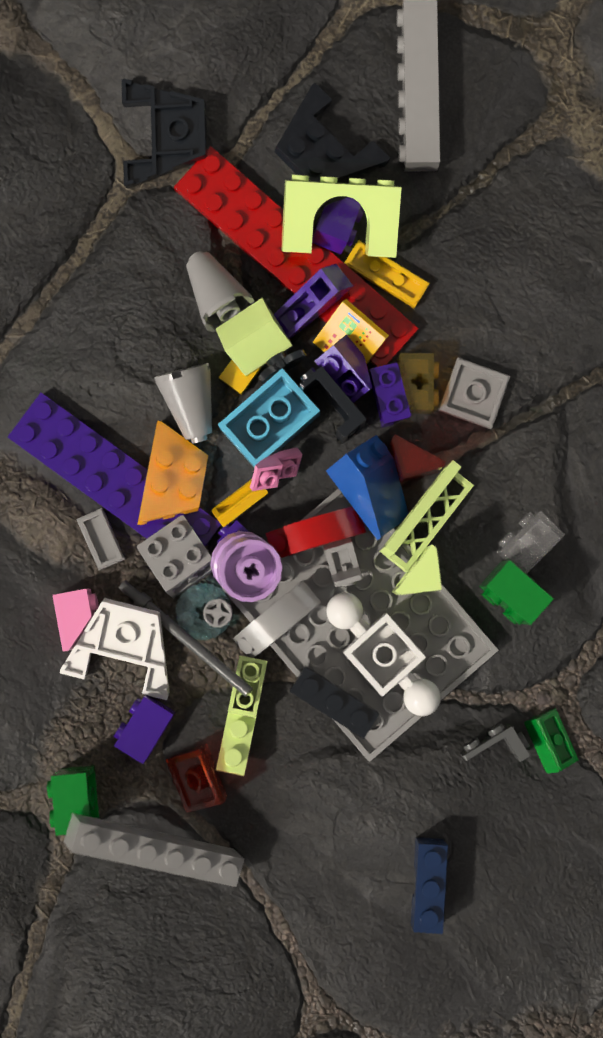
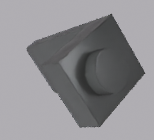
M499 723L487 731L489 733L488 736L480 741L478 738L470 740L463 746L465 750L460 752L463 759L467 761L504 738L515 758L521 762L530 757L526 750L530 745L521 732L516 733L508 723L506 725Z

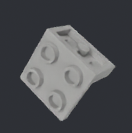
M183 515L137 546L138 551L165 592L173 599L212 572V555L205 548Z

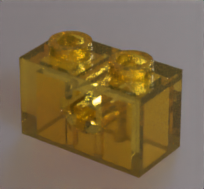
M400 353L398 366L410 413L431 414L434 406L439 404V390L434 389V378L439 377V362L434 361V353ZM416 378H420V382L425 383L421 390H417V386L412 384Z

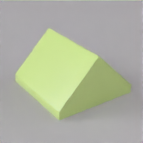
M263 298L216 328L224 350L245 376L265 365L274 355L286 351L293 346Z
M430 545L425 548L412 567L392 590L394 594L402 595L442 590L438 554L435 546Z

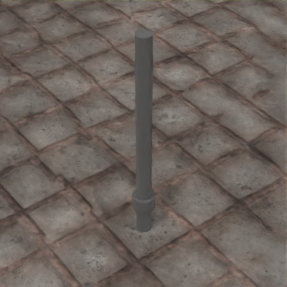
M127 580L121 583L119 589L134 601L133 605L160 612L161 624L165 629L245 697L251 693L253 688L152 603L153 599L149 595L138 591Z

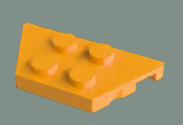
M157 421L137 525H145L148 521L163 518V520L172 518L180 513L196 512L200 506L208 455L162 421Z

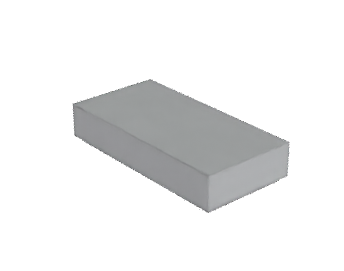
M104 508L76 519L99 571L126 560Z

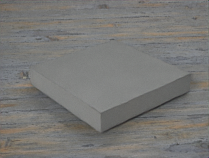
M457 357L438 411L492 429L510 375Z

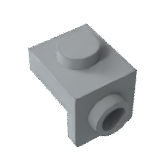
M351 538L323 545L331 576L336 587L351 586L363 579Z

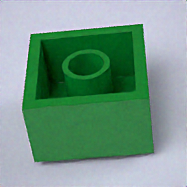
M510 560L501 561L479 586L484 591L481 595L493 606L496 604L505 609L502 614L513 624L517 623L518 625H531L553 600L547 592Z
M95 765L61 768L50 776L51 780L47 781L48 798L53 800V810H50L49 821L51 828H55V836L66 835L72 813L100 819Z

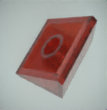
M397 435L393 436L388 445L390 454L395 461L400 483L437 473L446 463L444 460Z
M207 743L166 759L186 813L220 805L226 801L227 793L220 775L216 771V765Z

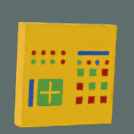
M345 299L313 343L323 352H326L347 334L365 356L367 365L389 335Z

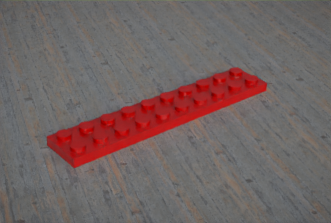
M210 146L207 150V157L197 161L174 186L176 192L293 295L321 268L337 264L353 284V287L334 305L322 313L319 318L327 323L339 305L347 299L387 333L389 337L369 361L375 367L388 365L418 331L419 328L330 250L312 243L311 253L283 252L281 249L283 209L213 147Z

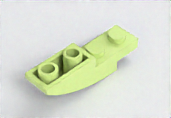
M239 656L236 674L248 683L253 690L245 697L236 688L233 687L216 771L240 776L245 775L267 667V661Z

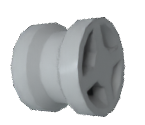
M223 599L209 601L203 610L205 621L213 627L227 625L233 616L231 605Z

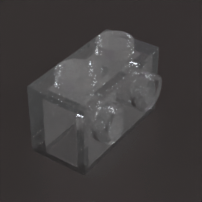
M531 511L527 513L518 523L521 527L514 534L511 531L507 533L498 543L501 548L497 553L505 561H512L525 574L565 536L542 511L535 512L534 514Z

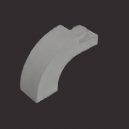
M302 580L238 633L233 640L247 657L254 658L312 611L321 601Z

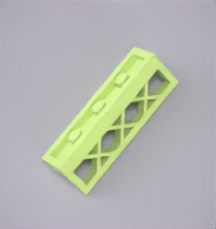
M454 460L444 467L379 551L404 572H408L474 486L458 473L461 466ZM452 479L464 487L459 495L448 496L447 485ZM449 500H454L449 507ZM443 501L445 509L443 516L431 517L430 507L434 502ZM438 521L437 524L433 527L432 522ZM427 522V537L415 539L413 530L418 523ZM415 543H421L420 546L416 549ZM402 544H410L412 556L406 563L395 555V552Z

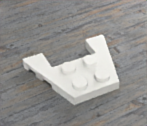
M104 598L60 669V673L85 679L88 673L91 654H99L148 667L142 694L167 700L170 691L160 612Z

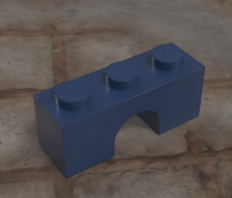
M419 837L415 839V893L412 895L411 910L413 932L443 934L448 845L444 839Z

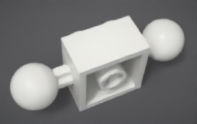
M347 592L334 595L329 600L326 608L328 620L339 629H350L357 637L342 651L382 697L398 683L404 690V703L411 713L417 716H427L435 712L441 700L438 687L430 680L417 679L411 673L426 658L424 654L387 613H384L369 626L362 618L363 606L355 595Z

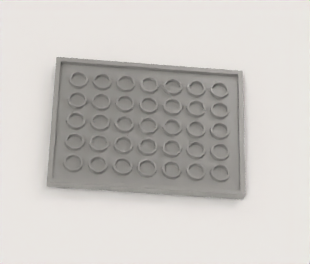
M338 488L302 520L352 506ZM364 523L366 533L351 537L363 579L351 586H335L324 548L319 546L281 558V579L275 590L264 599L255 602H244L230 596L225 589L223 591L250 622H253L302 580L307 584L321 603L270 646L296 677H298L306 665L378 711L379 716L364 739L336 722L370 762L422 716H417L406 708L404 690L398 683L382 697L342 652L357 637L350 629H339L328 620L326 608L329 600L334 595L343 592L355 595L362 603V618L369 626L384 613H387L426 657L411 673L417 679H427L433 682L440 691L441 700L499 650L442 584V590L402 595L394 594L392 590L406 572L379 551L395 532V529L393 528L377 540ZM402 544L395 552V555L405 563L412 556L411 548L408 544Z

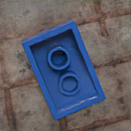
M377 435L345 454L326 470L377 540L400 524L409 514L394 458L388 451L387 446Z

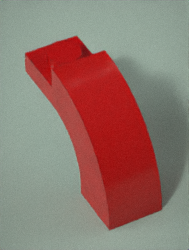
M348 507L283 526L282 528L267 532L266 537L268 543L275 549L281 559L366 533L363 520L354 508Z

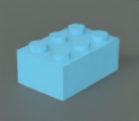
M282 368L224 418L218 426L255 468L257 463L280 451L320 416V410Z

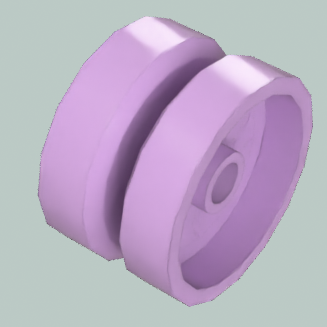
M238 531L228 534L218 542L211 558L213 577L230 596L239 601L255 602L266 598L275 590L281 579L282 564L280 556L269 543L252 532Z

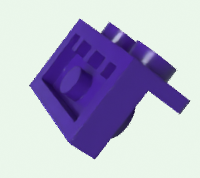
M392 363L370 369L369 377L382 428L393 426L396 421L410 418L411 413L398 364Z

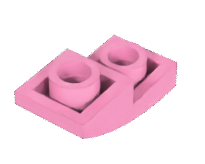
M298 448L287 449L261 460L255 465L250 489L257 491L278 487L279 479L296 477L303 455Z

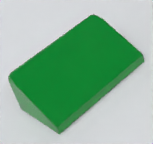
M556 708L524 722L546 773L560 772L579 760Z

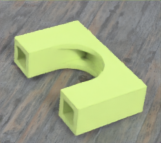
M292 175V180H285L281 248L283 252L311 253L313 221L317 210L325 201L333 197L347 196L355 199L363 207L366 214L365 254L367 256L396 258L402 187L394 186V180L378 179L377 185L366 184V179L349 178V183H337L338 177L320 176V182L309 181L308 175Z

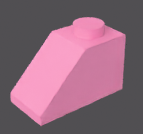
M91 589L53 595L63 651L73 650L95 614V610L99 607L96 593L92 594Z

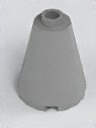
M199 251L190 256L186 268L202 323L206 330L216 332L215 327L222 325L249 307L250 304L255 303L254 299L209 252Z
M209 363L175 370L154 377L155 383L184 438L191 439L192 443L208 440L207 434L212 433L211 372Z

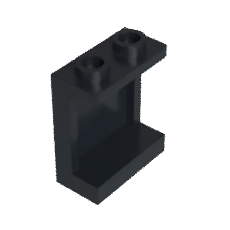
M322 366L318 370L311 368L300 378L302 380L300 389L306 395L314 388H317L345 421L337 428L335 435L342 444L364 427L366 418Z

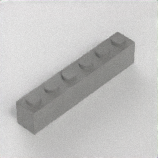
M403 0L402 9H397V27H402V36L397 37V54H402V63H398L397 75L398 81H403V90L398 91V108H403V117H399L398 132L399 135H404V145H399V162H404V171H437L440 164L437 0Z
M72 813L64 839L65 845L72 853L234 887L237 886L245 860L233 848Z

